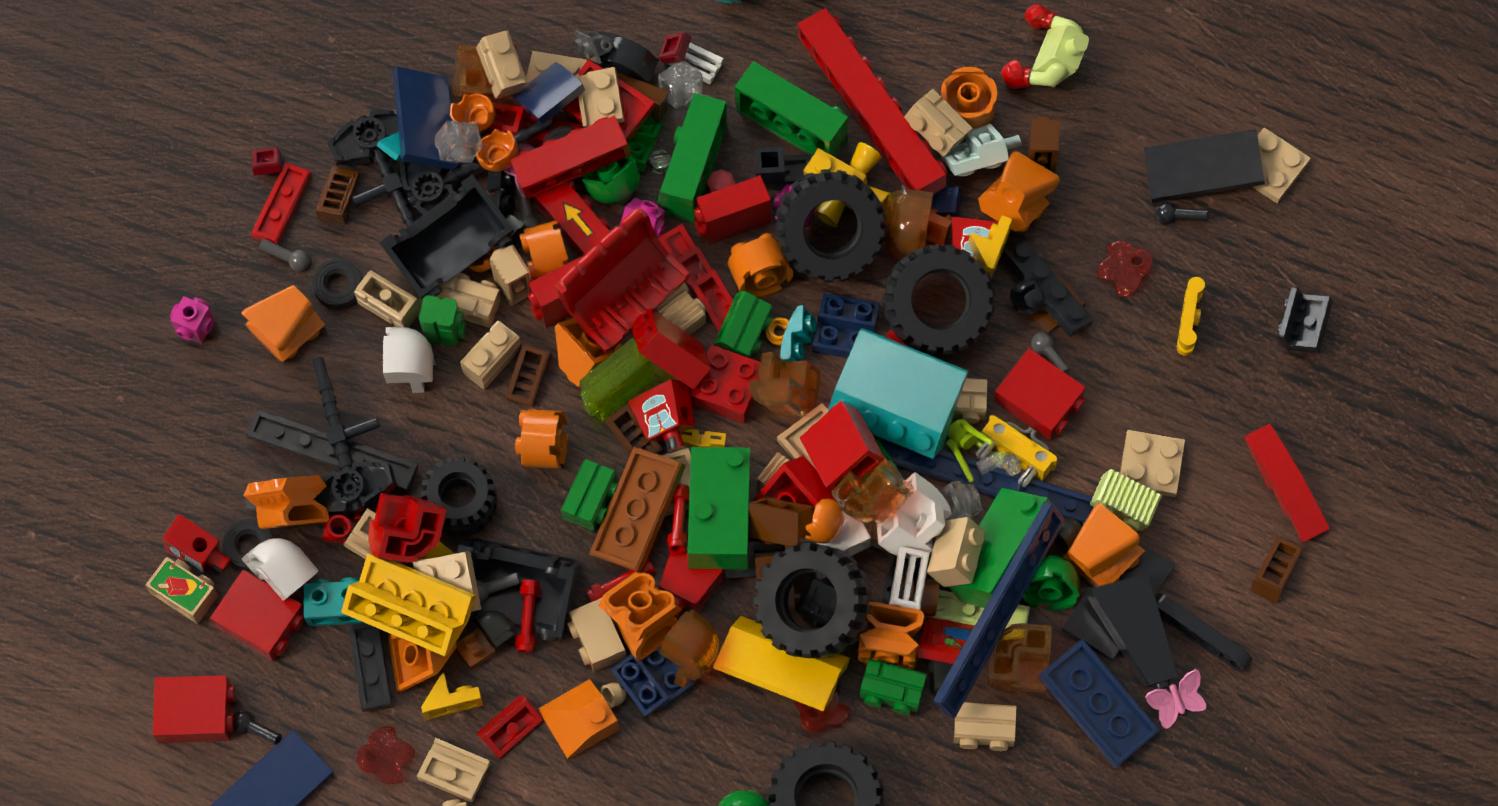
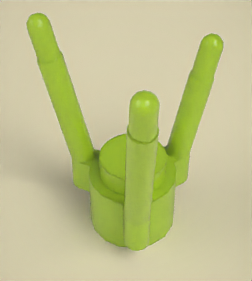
M959 419L950 426L947 435L950 440L946 444L955 454L968 481L972 483L974 478L959 448L966 450L974 444L980 448L984 444L983 442L992 446L994 442L972 427L966 420ZM991 450L988 456L1005 470L1012 472L1013 468Z

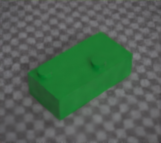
M754 61L735 85L736 112L807 154H811L812 157L819 148L836 158L848 141V116H846L842 109L837 106L831 107Z
M697 93L693 94L683 126H678L674 136L676 146L658 198V204H661V208L666 210L664 216L695 224L696 218L693 210L697 209L696 198L705 194L708 178L713 171L728 126L726 101Z
M691 447L688 525L689 569H748L750 448Z
M1001 488L979 525L985 531V536L973 582L970 584L948 586L960 602L982 608L986 607L1044 501L1051 503L1047 497Z

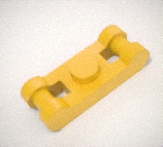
M1200 277L1191 278L1185 292L1177 341V351L1183 356H1188L1193 352L1197 340V335L1192 328L1193 325L1198 326L1201 309L1196 308V303L1201 300L1205 288V282Z

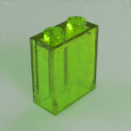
M633 338L579 381L581 388L579 394L583 399L582 407L591 417L596 415L601 422L654 379L652 361L639 353L636 341Z

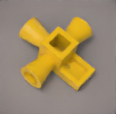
M859 142L850 165L818 148L803 172L806 175L811 172L818 174L824 169H829L831 172L842 170L851 176L859 177L867 185L866 174L882 159V156L871 146ZM870 187L880 200L884 210L890 200L891 193ZM830 200L822 202L813 211V214L823 223L831 227H837L844 207L852 208L842 201Z

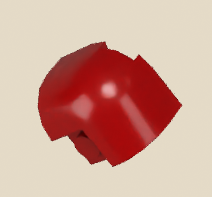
M380 493L375 519H370L368 542L371 552L378 558L401 562H417V559L426 556L433 548L436 549L441 537L447 509L436 503L404 495L403 497Z

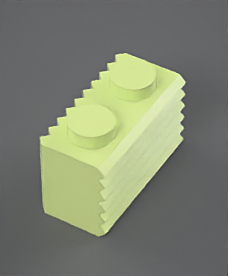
M1110 469L1102 475L1090 505L1095 507L1098 503L1102 504L1137 532L1149 527L1162 495Z

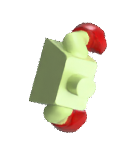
M1033 4L1025 12L1026 22L1036 30L1046 28L1048 31L1033 68L1022 67L1016 59L1009 61L1008 64L1003 66L1001 75L1008 88L1018 89L1032 87L1033 85L1055 87L1077 71L1084 52L1088 47L1089 37L1083 34L1082 28L1075 21L1060 17L1057 13L1051 12L1041 4Z

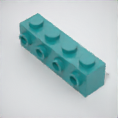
M349 577L341 579V582L316 579L310 584H304V619L307 625L324 626L362 622L341 613L348 586L358 582L359 579Z

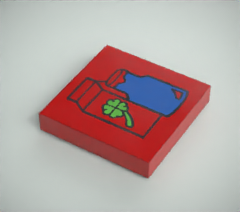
M926 616L917 657L954 664L974 625Z

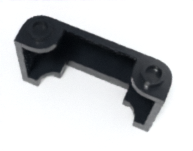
M473 174L461 182L462 186L457 190L459 194L455 190L452 191L448 198L407 228L404 229L403 227L400 229V237L397 234L394 236L390 234L379 242L384 252L421 299L426 295L437 297L443 292L441 288L443 285L496 246L500 249L513 240L510 235H512L514 229Z
M469 538L459 544L458 553L471 552L476 580L487 583L517 572L521 581L520 584L489 594L486 601L480 603L481 610L471 612L468 623L471 622L472 618L486 611H499L504 613L514 624L521 625L524 596L520 595V586H522V580H536L540 582L541 592L540 597L535 599L533 628H535L537 633H540V638L544 640L557 641V638L564 636L580 575L581 561L477 538Z

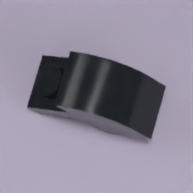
M612 37V50L599 56L602 63H594L603 69L615 67L617 74L619 72L649 83L659 59L645 47L634 41L621 37Z
M783 146L756 147V177L761 175L766 189L782 191L786 184H793L796 180L801 182L806 178L803 170L811 160L812 155L784 156Z

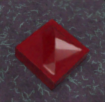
M686 32L666 35L659 60L664 64L684 61L692 36Z
M279 147L251 151L254 176L282 172Z

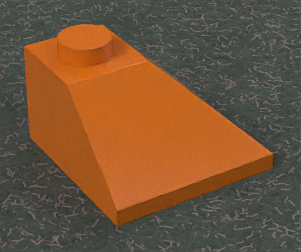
M574 318L559 322L555 326L559 367L567 375L569 381L577 387L595 382L628 354L620 343L611 352L606 354L585 333Z
M393 634L389 635L396 692H403L438 674L457 648L456 642L448 655L443 656Z
M590 679L538 708L568 760L620 730L618 720L603 695Z

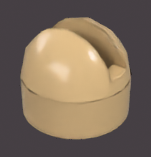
M609 683L601 687V694L610 708L620 705L626 699L627 692L625 689H622L623 686L620 683Z

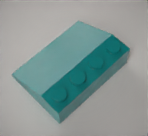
M861 328L835 387L828 412L842 400L859 410L871 434L933 459L944 447L968 371Z

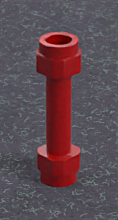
M678 484L671 501L674 504L672 533L668 535L667 545L670 552L677 554L685 552L686 545L688 544V535L684 533L690 487L686 484Z
M647 559L642 573L653 575L656 572L650 560ZM629 570L601 586L599 583L590 586L589 589L585 590L589 601L593 602L602 598L606 592L631 576L635 571Z
M522 580V586H520V595L524 596L521 632L515 638L516 651L533 653L536 646V637L532 636L535 599L540 597L541 592L540 582L536 580Z

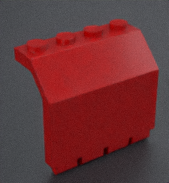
M641 207L635 208L620 222L621 225L619 227H614L599 241L600 245L594 246L578 261V265L576 267L572 266L558 279L559 283L555 285L565 309L606 354L611 352L632 332L633 323L640 314H645L649 308L657 309L691 277L690 273L669 254L657 239L649 215Z

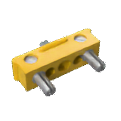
M993 415L989 417V422L981 433L993 440L994 444L990 446L983 442L984 444L976 452L978 458L980 457V459L984 460L992 449L1026 470L1018 480V484L1020 486L1022 484V487H1026L1034 476L1043 481L1050 471L1056 469L1057 457L1049 452V448L1045 443L1035 437V430L1030 427L1027 430H1023L1012 422L1005 423ZM1029 433H1031V434H1030L1031 439H1029L1028 437H1026V436L1023 435V434H1029Z

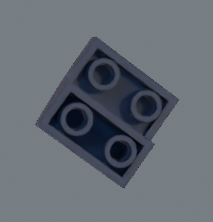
M555 62L524 86L521 92L514 94L513 98L529 115L532 114L542 125L583 93L585 88L571 72Z
M824 293L812 344V352L848 358L861 328L873 333L875 332L880 303Z
M665 644L641 661L631 654L611 669L645 717L667 706L696 686Z

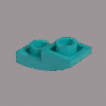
M803 305L797 306L792 314L781 346L780 360L790 372L801 370V359L805 357L803 344L813 343V332L816 331L815 317Z

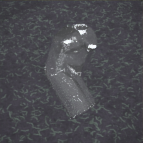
M995 452L976 462L977 468L982 475L996 468L1005 469L1006 473L1010 476L1016 475L1021 471L1019 458L1016 455L1004 452Z

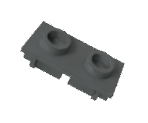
M577 30L574 31L577 38L574 40V44L578 53L598 64L602 63L599 56L610 52L613 48V41L610 37L603 36L596 31H590L585 34Z

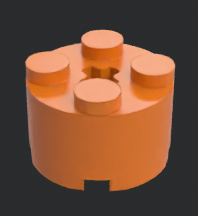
M962 67L953 71L944 80L941 87V98L973 129L990 124L995 114L997 87L992 78L990 79L979 68Z
M557 220L524 229V233L519 234L524 254L531 255L532 260L528 261L527 264L532 281L568 264V257Z
M767 233L748 243H737L731 248L732 255L729 257L728 267L740 292L746 291L761 299L782 289L780 284L785 280L788 283L791 281L793 270L773 234Z
M521 410L519 415V425L522 428L521 437H517L515 442V452L517 455H521V464L530 468L561 469L560 464L565 463L568 450V434H564L563 425H568L565 411Z

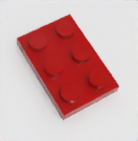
M588 59L577 75H586L587 72L603 68ZM618 79L625 122L619 123V126L628 144L655 109L656 104L653 100ZM576 97L561 110L582 123L579 98Z

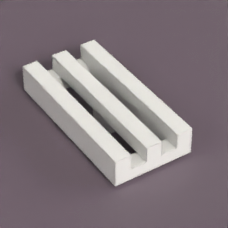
M690 43L687 50L689 53H686L685 60L710 71V74L682 61L668 63V65L711 85L723 65L724 59Z
M903 546L899 548L889 605L920 610L930 552ZM907 554L910 556L902 599H899L903 567ZM916 557H920L921 562L913 602L909 601Z

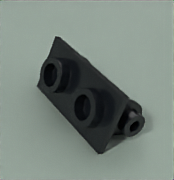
M488 171L487 191L490 193L496 192V194L488 196L505 218L509 214L513 215L515 210V176L504 171Z

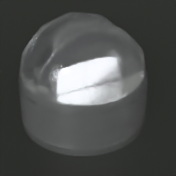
M664 149L654 150L649 157L650 168L656 173L667 172L671 161L670 154Z

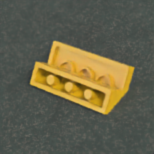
M371 552L366 556L360 581L348 586L341 613L435 653L447 656L469 621L476 595L396 561L378 558Z
M740 616L731 626L713 668L824 711L833 699L838 679L847 669L850 658L842 654H832L827 658H803L788 655L786 651L775 648L772 645L773 641L763 636L760 632L763 629L761 623H756L754 620Z

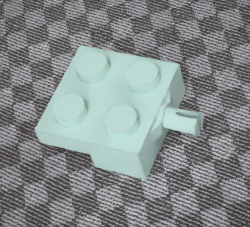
M991 124L972 129L965 137L966 142L960 143L945 157L941 155V159L955 176H968L973 174L974 170L984 167L987 169L996 168L1002 164L1001 162L1008 161L1007 150L1020 147L1021 140L1019 135L1004 139Z

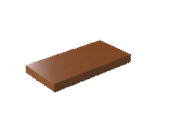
M633 447L589 554L595 558L642 573L686 465L682 462Z

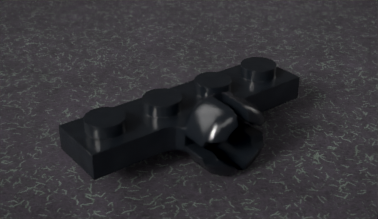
M1024 238L1003 248L1000 257L1020 279V282L1014 284L1010 291L1012 305L1017 307L1026 303V306L1018 309L1019 313L1031 315L1039 310H1045L1069 337L1091 327L1094 319Z

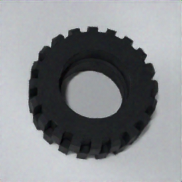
M824 169L818 174H813V172L806 174L804 180L801 182L796 180L791 185L792 189L789 193H784L781 198L782 204L780 207H777L775 231L784 255L797 271L805 273L808 278L813 280L819 278L823 279L825 283H833V279H840L841 282L848 281L849 276L856 274L858 277L864 273L863 268L868 264L872 266L875 263V255L877 252L881 253L884 247L883 237H887V227L885 226V220L887 219L880 200L873 190L859 177L851 176L846 171L837 170V172H831L829 169ZM830 200L842 201L849 205L856 215L857 230L854 237L847 245L834 251H822L815 248L807 240L804 231L807 215L815 206L822 202Z
M930 245L907 254L893 267L892 273L884 285L886 288L882 303L885 306V311L883 312L886 320L888 319L890 323V329L907 346L931 355L952 354L968 348L970 344L975 343L982 337L981 334L984 330L988 329L991 323L989 321L990 317L995 311V305H993V297H996L995 288L992 289L990 282L992 278L989 272L986 273L981 261L973 258L971 253L951 245ZM932 273H945L954 277L961 284L965 293V307L961 316L954 323L945 327L927 325L918 318L912 305V295L915 286L923 277Z
M803 543L799 546L792 545L786 547L785 552H777L771 557L772 562L770 564H764L760 570L763 576L761 580L756 579L753 587L758 589L757 597H752V606H757L758 613L754 614L756 623H761L763 627L760 632L765 638L773 641L772 645L775 648L784 650L786 654L794 657L827 658L832 654H840L845 651L846 646L849 644L853 645L859 639L858 633L865 631L868 622L865 621L866 615L871 614L872 605H868V597L872 596L871 587L866 586L865 581L868 578L865 572L858 569V563L852 557L846 556V552L827 545ZM807 573H819L826 576L832 582L837 596V605L831 620L825 626L813 630L797 625L788 607L791 587L799 577Z
M827 740V745H819L818 741L810 742L809 748L803 750L800 746L793 750V755L790 758L785 756L780 762L779 770H775L768 793L769 806H798L799 792L806 783L819 777H833L845 782L852 789L855 798L854 806H884L882 780L878 778V771L874 764L870 765L867 762V756L861 751L858 754L853 752L852 746L844 743L843 747L836 746V741Z

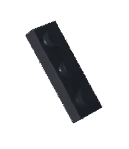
M364 622L348 625L362 712L392 707L380 629Z

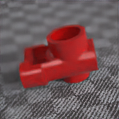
M355 514V518H346L343 515L331 517L327 522L323 523V541L344 544L363 515ZM335 528H339L343 531V534L337 535L332 531Z

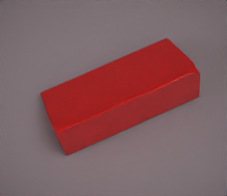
M519 695L482 727L476 735L500 759L544 719L526 697Z

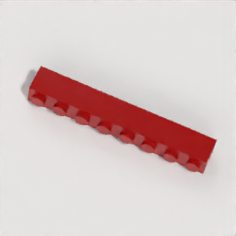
M824 8L797 24L798 38L915 202L919 203L924 198H928L946 188L947 170L940 160L936 161L934 159L928 142L925 139L921 140L916 134L917 131L904 118L899 102L895 97L890 98L886 92L887 88L884 81L879 76L876 78L872 73L869 60L865 56L861 57L859 55L855 41L850 35L846 36L844 34L838 17L836 15L831 16L828 10Z

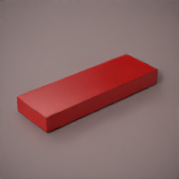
M287 162L284 163L282 172H280L251 232L253 239L259 241L265 239L279 245L312 177L311 171Z

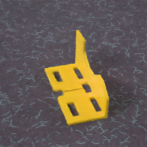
M688 429L684 432L692 433V436L681 434L684 445L687 448L725 446L726 433L706 431L701 436L698 430ZM711 436H719L721 440L712 439Z

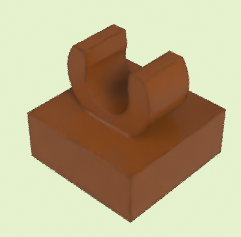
M933 209L931 212L926 210L922 216L917 237L936 245H945L952 223L951 215H947L944 218L936 214V209Z
M479 627L456 642L457 651L471 670L496 654Z

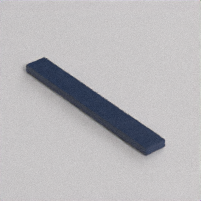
M878 436V440L898 469L911 473L916 472L918 475L993 499L996 498L1001 488L1047 497L1064 518H1075L1082 527L1094 508L1090 505L1092 500L1090 496L1036 479H1032L1026 487H1022V484L1021 486L1018 484V480L1022 475L963 457L974 478V482L970 483L955 454L941 450L932 459Z
M1044 501L933 700L948 717L955 718L1065 521V518L1053 503Z

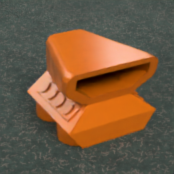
M1014 151L1009 155L1001 177L978 198L981 211L998 222L1001 215L1011 218V229L1013 231H1026L1034 219L1040 218L1042 211L1050 204L1045 196L1057 188L1060 178L1057 174L1020 152Z
M294 285L245 308L241 312L249 320L245 325L250 332L281 362L293 358L298 353L299 347L306 341L315 339L320 329L325 325L314 311L311 302Z
M319 475L253 482L248 484L244 493V497L256 506L257 521L260 529L327 522L329 520L326 507L313 500L326 487Z
M1098 503L1092 509L1071 548L1063 558L1074 565L1080 576L1094 587H1099L1119 581V577L1126 570L1132 569L1138 564L1140 555L1145 550L1138 545L1140 542L1138 533L1106 507Z
M633 573L606 592L598 605L611 617L612 622L630 652L639 661L681 631L680 621L674 615L682 609L675 603L673 594L657 588L654 578L646 573Z
M868 602V605H872L871 614H867L865 621L868 622L869 631L859 635L858 660L867 665L870 658L914 670L918 659L919 645L912 638L923 625V612L917 609Z

